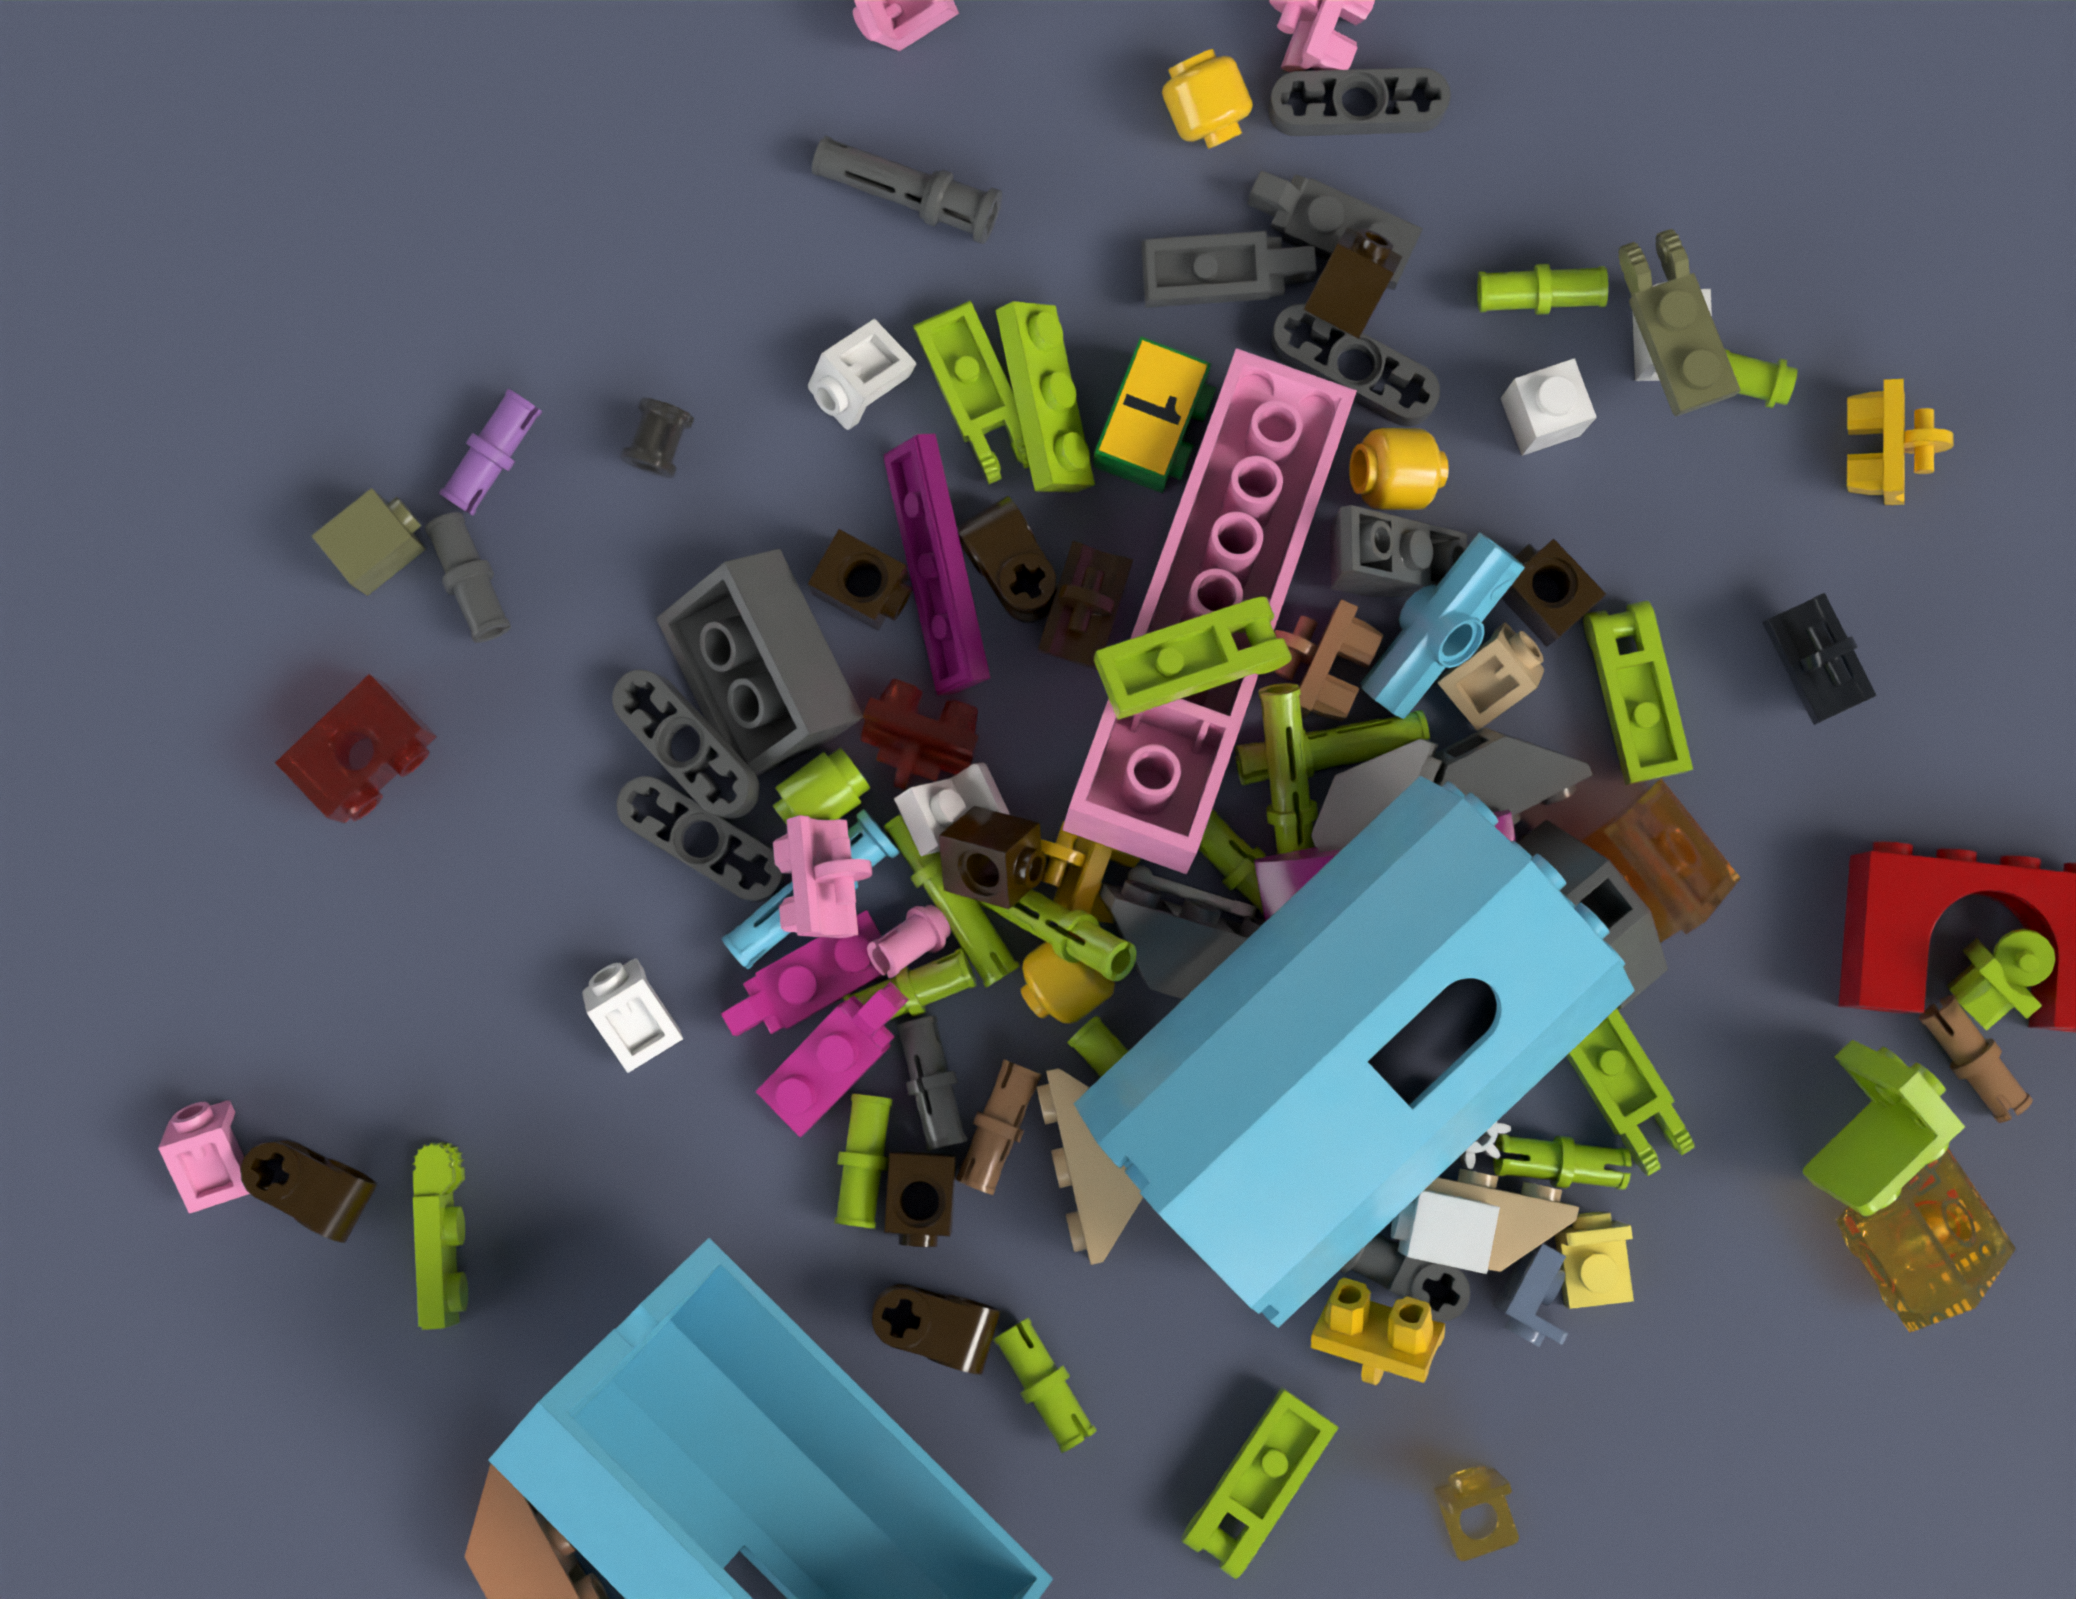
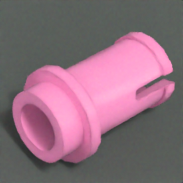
M933 905L925 907L915 906L907 912L904 922L868 944V956L880 974L883 976L887 974L888 978H892L899 974L901 969L927 951L936 953L943 949L946 938L951 933L950 925L944 914Z

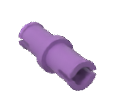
M510 389L506 390L504 398L478 436L474 433L471 434L466 442L470 449L444 488H441L438 492L472 516L476 513L477 507L502 469L510 471L516 462L510 457L536 418L542 414L540 409Z

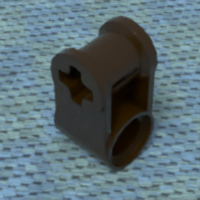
M1009 496L957 526L962 548L979 574L985 577L1005 611L1012 618L1024 623H1034L1049 615L1057 591L1055 572L1037 544L1034 534L1021 511ZM1025 578L1031 585L1039 583V596L1031 599L1026 592L1018 594L1017 581Z
M291 1140L259 1144L252 1148L244 1157L240 1168L241 1181L246 1191L253 1197L292 1216L298 1223L309 1230L340 1243H346L378 1184L375 1180L357 1169L337 1160L327 1158L301 1143ZM284 1157L282 1169L290 1174L289 1178L285 1181L272 1183L275 1172L267 1167L268 1161Z
M896 1284L887 1287L878 1295L873 1304L872 1325L879 1339L892 1348L924 1356L928 1360L946 1367L982 1375L1001 1310L960 1296L942 1295L908 1284ZM900 1299H908L911 1301L912 1313L920 1317L917 1324L906 1323L902 1332H895L891 1330V1318L882 1313L885 1307L896 1308Z

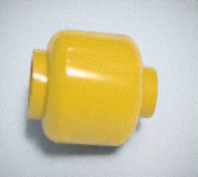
M1209 49L1168 69L1172 79L1163 86L1162 95L1178 134L1183 140L1194 142L1204 138L1207 148L1210 149L1242 134L1238 122L1249 115L1253 104L1233 58L1229 56L1216 57L1214 50Z
M1380 428L1372 430L1363 439L1362 444L1355 446L1349 464V476L1353 491L1356 494H1361L1363 501L1375 510H1420L1426 508L1434 500L1438 488H1442L1446 484L1449 471L1446 454L1439 450L1435 438L1425 429Z
M1069 931L1070 935L1086 943L1085 939ZM1046 941L1030 952L1023 961L1022 971L1026 984L1020 988V991L1030 1009L1042 1019L1050 1014L1062 1023H1076L1113 994L1115 981L1107 979L1102 973L1080 961L1070 963L1055 954L1052 945Z

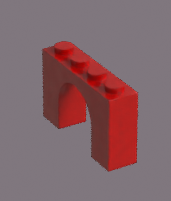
M1873 842L1872 851L1850 856L1838 1007L1898 1014L1924 1013L1928 953L1932 931L1939 917L1952 903L1971 894L1984 896L1999 902L2019 919L2025 929L2036 931L2044 936L2054 949L2055 963L2053 971L2046 980L2031 986V994L2042 1006L2029 1017L2028 1028L2076 1033V862L2064 863L2063 872L2043 870L2041 869L2040 858L2028 856H2000V865L1977 862L1976 851L1964 849H1937L1936 858L1914 856L1913 845L1899 842Z

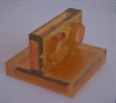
M1662 778L1642 791L1622 811L1579 840L1609 859L1650 909L1660 943L1681 929L1685 934H1688L1706 922L1741 879Z

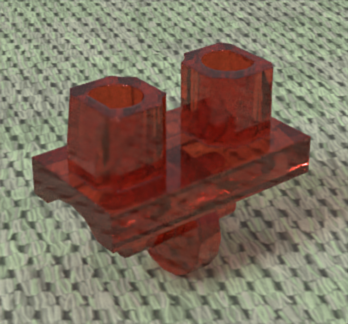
M892 679L879 700L872 697L869 698L863 713L865 721L860 741L880 748L876 761L898 768L894 787L906 791L914 774L936 782L941 770L957 775L971 766L974 761L979 735L975 734L978 709L972 705L952 700L946 701L939 721L917 714L923 692L915 685L898 679Z

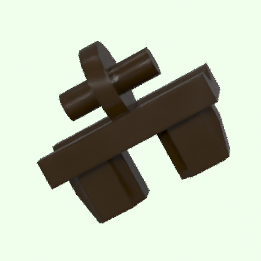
M1072 541L1038 652L1097 670L1094 663L1095 652L1107 646L1133 559L1102 552L1085 544Z

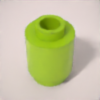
M840 747L829 756L825 752L821 753L775 788L782 799L772 806L786 825L787 819L800 815L809 816L811 819L838 820L862 803L858 797L868 791L870 786Z

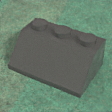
M780 549L725 561L656 618L706 721L745 761L757 777L828 743L864 718Z

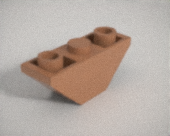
M490 1464L464 1556L486 1598L609 1599L599 1578L594 1573L585 1574L574 1554L577 1549Z

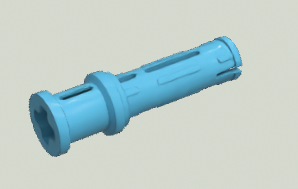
M865 809L856 814L858 822L848 829L852 859L869 860L872 867H874L885 856L894 858L900 853L896 845ZM792 881L772 896L743 923L722 937L723 943L746 969H750L767 951L791 933L781 929L779 906L784 898L794 896ZM857 881L854 882L855 890L859 887Z

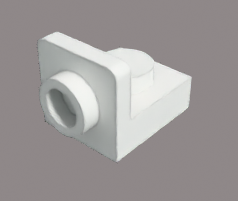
M874 318L821 354L808 383V388L814 395L820 408L825 413L834 416L845 429L849 430L859 423L866 406L910 377L916 362Z
M984 762L972 764L950 779L911 787L894 798L920 856L939 852V835L973 806L1009 815L1003 798Z
M633 959L624 965L613 963L606 966L590 979L589 986L582 992L588 1016L627 1073L683 1040L680 1028L647 981L644 968L638 959Z

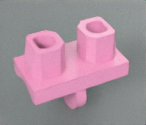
M1269 0L1270 4L1282 13L1277 28L1284 33L1293 34L1280 68L1289 73L1306 71L1309 68L1315 71L1348 70L1358 48L1357 42L1335 31L1338 17H1341L1354 25H1358L1367 18L1375 0Z
M801 815L787 819L788 834L773 842L775 865L780 869L781 873L792 874L794 896L784 898L779 906L781 929L785 932H797L798 936L848 938L858 935L854 882L870 878L872 876V865L869 860L852 859L847 820L811 819L809 816Z

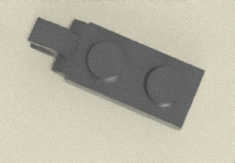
M1260 171L1247 202L1249 206L1274 217L1271 228L1283 234V241L1296 247L1315 246V255L1329 261L1347 227L1356 232H1359L1360 229H1368L1384 236L1393 244L1392 251L1403 256L1387 288L1395 290L1423 230L1419 226L1315 179L1309 178L1308 180L1306 177L1296 174L1290 183L1285 179Z
M1266 231L1144 239V241H1141L1145 308L1267 300L1270 297L1285 295V285L1314 282L1315 246L1282 248L1281 237H1267Z

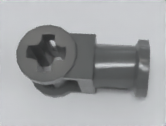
M1379 1233L1339 1270L1342 1273H1347L1349 1270L1355 1271L1402 1298L1408 1296L1424 1302H1429L1430 1295L1422 1289L1424 1281L1427 1278L1438 1281L1444 1273L1441 1283L1449 1288L1448 1296L1444 1300L1434 1297L1429 1303L1432 1320L1437 1322L1451 1321L1460 1316L1468 1306L1471 1295L1469 1282L1464 1273L1458 1268L1406 1257L1398 1252V1243Z

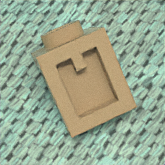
M1505 622L1495 629L1491 639L1481 645L1466 662L1450 668L1441 675L1437 683L1478 731L1538 688L1544 673V668L1541 665L1544 659L1536 643L1525 632L1520 631L1516 634Z

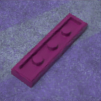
M917 434L885 453L883 457L937 695L941 696L959 693L991 677L936 434Z

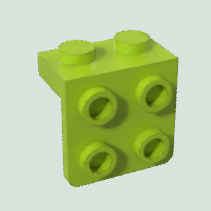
M1852 1039L1834 1058L1871 1099V1102L1803 1168V1174L1819 1189L1861 1215L1869 1216L1892 1204L1900 1195L1902 1187L1926 1164L1940 1158L1946 1152L1949 1142L1965 1126L1940 1098L1946 1089L1927 1068L1917 1062L1908 1067L1888 1048L1882 1046L1878 1051H1875Z

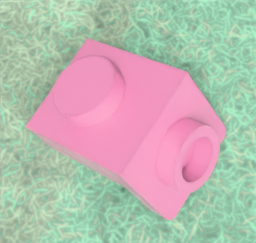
M854 0L856 7L852 11L858 28L868 40L878 42L897 51L903 50L959 14L954 0Z

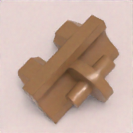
M1342 599L1339 601L1337 608L1333 610L1317 646L1311 643L1310 640L1318 623L1309 617L1300 616L1293 634L1281 630L1274 631L1277 639H1285L1292 656V660L1275 671L1278 676L1287 680H1293L1300 662L1308 664L1299 685L1301 690L1299 697L1302 719H1305L1310 712H1313L1319 716L1343 722L1350 711L1359 688L1328 674L1335 657L1338 655L1364 668H1368L1383 638L1381 632L1365 621L1354 617L1358 609L1357 606Z

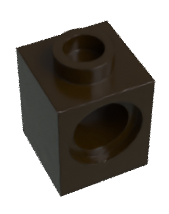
M1347 227L1303 310L1359 339L1403 256L1392 251L1393 244L1384 236L1368 229H1360L1359 232H1356Z
M838 529L808 582L813 596L878 631L886 617L893 621L899 617L912 592V587L905 584L909 578L905 564L841 529ZM860 570H872L882 577L880 588L869 597L854 596L847 589L852 575Z
M1553 538L1539 552L1529 543L1514 557L1525 568L1501 599L1548 647L1599 602L1606 593ZM1546 575L1557 583L1560 591L1558 602L1548 603L1536 596L1532 588L1533 576Z
M973 806L939 835L944 891L1010 909L1044 878L1046 857L1041 847L1039 822Z
M892 1151L889 1153L884 1233H899V1245L937 1247L938 1236L950 1237L953 1227L957 1154ZM923 1181L931 1184L936 1189L939 1196V1206L935 1213L928 1217H916L906 1210L903 1203V1193L906 1186L910 1183Z

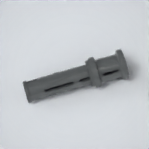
M826 135L824 139L820 140L812 162V173L816 176H823L871 195L919 211V217L924 219L926 224L935 227L941 222L973 234V240L980 244H985L988 240L1001 206L1002 191L992 187L987 192L955 181L952 172L944 169L941 171L936 170L930 175L882 156L846 145Z

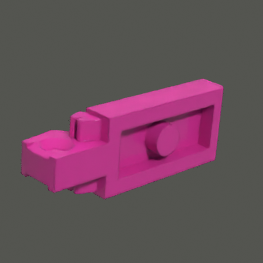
M865 910L857 915L858 935L848 938L818 937L755 973V977L743 983L750 997L721 1013L732 1035L737 1037L762 1022L765 1023L770 1034L784 1027L790 1029L843 999V996L851 994L883 976L874 967L868 956V944L882 937L869 912Z
M889 982L883 989L878 990L865 1005L853 995L838 1005L757 1089L756 1093L801 1138L891 1047L889 1043L895 1036L884 1025L909 999L892 982Z

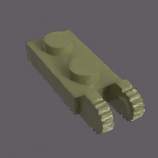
M1671 228L1656 234L1657 237H1655L1657 255L1668 282L1652 287L1651 270L1641 247L1635 241L1619 247L1618 258L1621 271L1624 273L1625 281L1632 296L1629 304L1671 411L1677 417L1733 397L1740 391V387L1695 273L1690 274L1689 260L1681 244L1682 241L1675 230Z

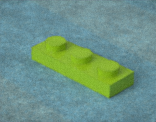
M1012 301L995 311L1034 490L1041 492L1082 491L1094 486L1095 482L1090 464L1089 448L1085 441L1077 405L1076 389L1072 382L1064 346L1063 330L1058 319L1056 306Z

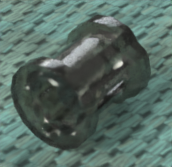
M643 397L638 405L642 416L630 447L622 449L620 458L627 464L645 472L665 478H673L677 469L672 463L684 429L692 427L694 417L683 409L669 403Z

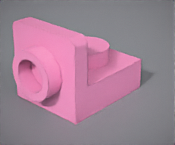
M230 1100L211 1106L207 1102H198L179 1110L168 1122L158 1147L189 1214L250 1194L246 1191L241 1181L240 1168L244 1155L231 1129L235 1110Z

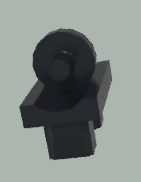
M1825 593L1762 622L1813 725L1877 696L1854 651L1858 646L1853 636L1847 637Z

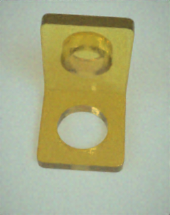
M1474 1466L1463 1469L1448 1477L1449 1484L1433 1489L1455 1554L1460 1561H1468L1511 1546L1519 1541V1535L1505 1495L1513 1491L1510 1482L1495 1468L1486 1470L1485 1466ZM1485 1502L1490 1504L1497 1515V1524L1494 1531L1482 1539H1473L1464 1534L1460 1526L1462 1511Z

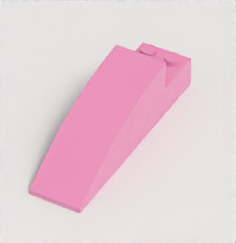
M1236 348L1130 639L1257 597H1267L1275 617L1270 623L1273 630L1275 629L1357 390ZM1236 632L1231 634L1238 651L1251 647L1246 633ZM1252 674L1117 720L1108 698L1069 805L1062 830L1187 874L1200 846L1259 674Z

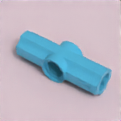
M1479 532L1437 586L1423 587L1407 600L1399 617L1402 631L1360 683L1362 689L1392 714L1402 719L1406 718L1445 667L1459 666L1477 651L1484 637V626L1481 622L1524 570L1525 567L1522 563L1490 538Z

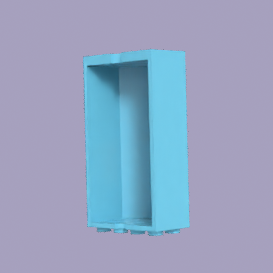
M1419 776L1073 1103L1097 1144L1119 1168L1123 1165L1126 1167L1125 1173L1139 1188L1140 1194L1162 1219L1251 1309L1258 1314L1262 1312L1278 1328L1635 991L1623 968L1625 962L1603 940L1610 931L1587 906L1581 902L1575 906L1559 891L1566 885V881L1559 872L1541 855L1535 854L1531 857L1518 843L1506 838L1495 827L1499 821L1492 811L1473 793L1469 792L1465 796L1449 781L1441 787ZM1465 978H1475L1486 982L1494 992L1497 1003L1496 1015L1491 1027L1408 1105L1368 1061L1448 985Z
M710 1238L695 1250L616 1329H613L539 1400L488 1459L625 1599H753L723 1569L738 1551L787 1599H1039L1053 1580L971 1496Z

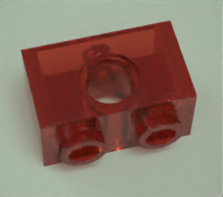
M368 674L289 748L275 764L326 818L345 824L350 818L353 821H358L369 814L383 798L379 791L397 774L400 777H404L417 769L430 753L426 747L437 736L387 683ZM369 738L374 748L373 757L368 765L354 770L349 761L350 750L359 740Z

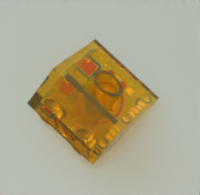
M1949 1148L1940 1158L1926 1164L1902 1187L1898 1198L1889 1206L1869 1216H1863L1847 1206L1835 1221L1842 1231V1237L1847 1248L1853 1255L1860 1258L1878 1285L1883 1302L1891 1311L1898 1315L1909 1333L1975 1309L2016 1250Z

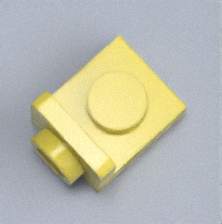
M1611 1212L1578 1214L1577 1220L1572 1223V1227H1566L1555 1235L1557 1251L1566 1256L1560 1269L1565 1272L1562 1294L1564 1306L1569 1309L1634 1301L1626 1240L1633 1239L1631 1225L1618 1221L1612 1222Z

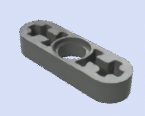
M1430 68L1294 71L1285 74L1275 83L1269 101L1268 113L1276 129L1289 136L1422 133L1432 130L1441 122L1448 108L1451 92L1446 79L1439 72ZM1352 88H1363L1369 91L1375 98L1376 109L1366 116H1354L1344 108L1342 95ZM1388 88H1393L1392 101H1396L1392 114L1388 115L1385 113L1389 100ZM1414 89H1423L1425 98L1434 100L1431 101L1427 112H1418L1416 102L1406 101L1411 98ZM1325 90L1333 91L1329 105L1331 116L1323 115L1326 103H1322ZM1299 92L1303 102L1318 104L1307 105L1305 114L1296 116L1293 115L1292 106L1285 103H1288L1290 93Z
M1306 304L1291 305L1284 309L1277 317L1271 334L1272 349L1282 362L1292 368L1357 390L1354 398L1355 402L1401 426H1415L1422 423L1431 415L1440 397V385L1434 373L1425 366L1364 333L1361 334L1359 339L1303 310ZM1301 322L1308 324L1312 327L1309 337L1312 341L1323 347L1326 346L1329 335L1338 339L1329 353L1326 365L1317 362L1322 352V349L1305 341L1299 349L1292 347L1289 344L1291 333L1285 327L1296 330ZM1348 350L1362 351L1371 360L1372 373L1364 380H1349L1338 369V357ZM1386 365L1393 369L1387 380L1391 384L1404 389L1410 381L1417 383L1421 387L1418 397L1425 401V405L1415 401L1409 409L1402 407L1398 403L1401 393L1386 383L1380 395L1372 392L1371 390L1376 386L1383 373L1384 366Z
M642 669L630 671L619 679L612 695L615 713L706 812L734 819L746 815L754 808L760 792L756 774L668 679ZM641 687L650 691L654 690L650 696L651 702L660 712L670 716L661 722L655 715L640 709L636 710L640 704V700L636 696L637 691ZM692 726L700 736V748L692 759L680 762L672 753V739L681 728ZM711 766L722 776L731 779L737 777L738 779L732 786L737 794L735 800L729 801L722 798L717 800L716 798L722 791L720 785L710 775L700 772Z
M638 777L629 781L621 789L617 798V813L621 822L636 834L746 901H767L780 891L784 883L785 873H781L780 869L775 865L774 851L719 816L706 812L698 803L656 778ZM654 790L658 791L660 794L657 797L656 803L674 816H677L681 804L689 809L675 822L668 842L661 839L660 836L670 827L650 816L644 818L642 823H638L635 820L639 810L636 806L632 805V802L638 794L649 797ZM697 822L713 824L719 834V843L716 850L711 855L703 858L691 856L684 847L686 830ZM734 837L742 841V845L734 851L740 857L751 863H755L760 856L768 859L764 870L771 875V879L766 886L755 883L749 890L745 889L742 885L745 882L746 876L728 863L725 865L723 875H719L714 871V868L723 862L729 854Z

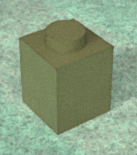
M372 488L312 535V538L346 580L367 596L426 550L414 534L422 525L398 496L388 502Z

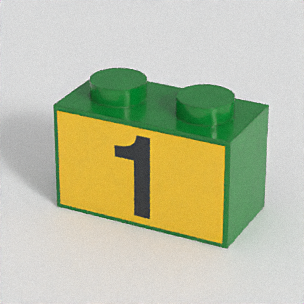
M1140 337L1096 447L1093 467L1162 494L1170 476L1181 480L1194 444L1184 441L1192 419L1204 422L1217 387L1207 384L1212 363Z

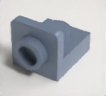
M1543 1243L1518 1260L1494 1304L1495 1308L1510 1315L1504 1328L1538 1347L1541 1346L1545 1336L1563 1345L1568 1336V1333L1535 1315L1540 1304L1548 1306L1552 1303L1565 1279V1272L1560 1267L1566 1256Z

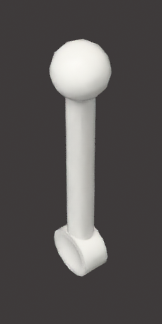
M1135 866L1128 873V880L1138 881L1182 898L1197 899L1239 917H1255L1257 907L1154 876L1146 866Z

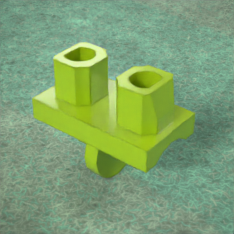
M2028 929L2012 930L2002 936L1995 945L1993 954L1976 938L1962 950L1972 964L1946 985L1955 995L1958 1003L1986 1031L2014 1007L2027 1019L2042 1005L2026 987L2037 985L2046 980L2053 971L2055 963L2054 949L2044 936Z

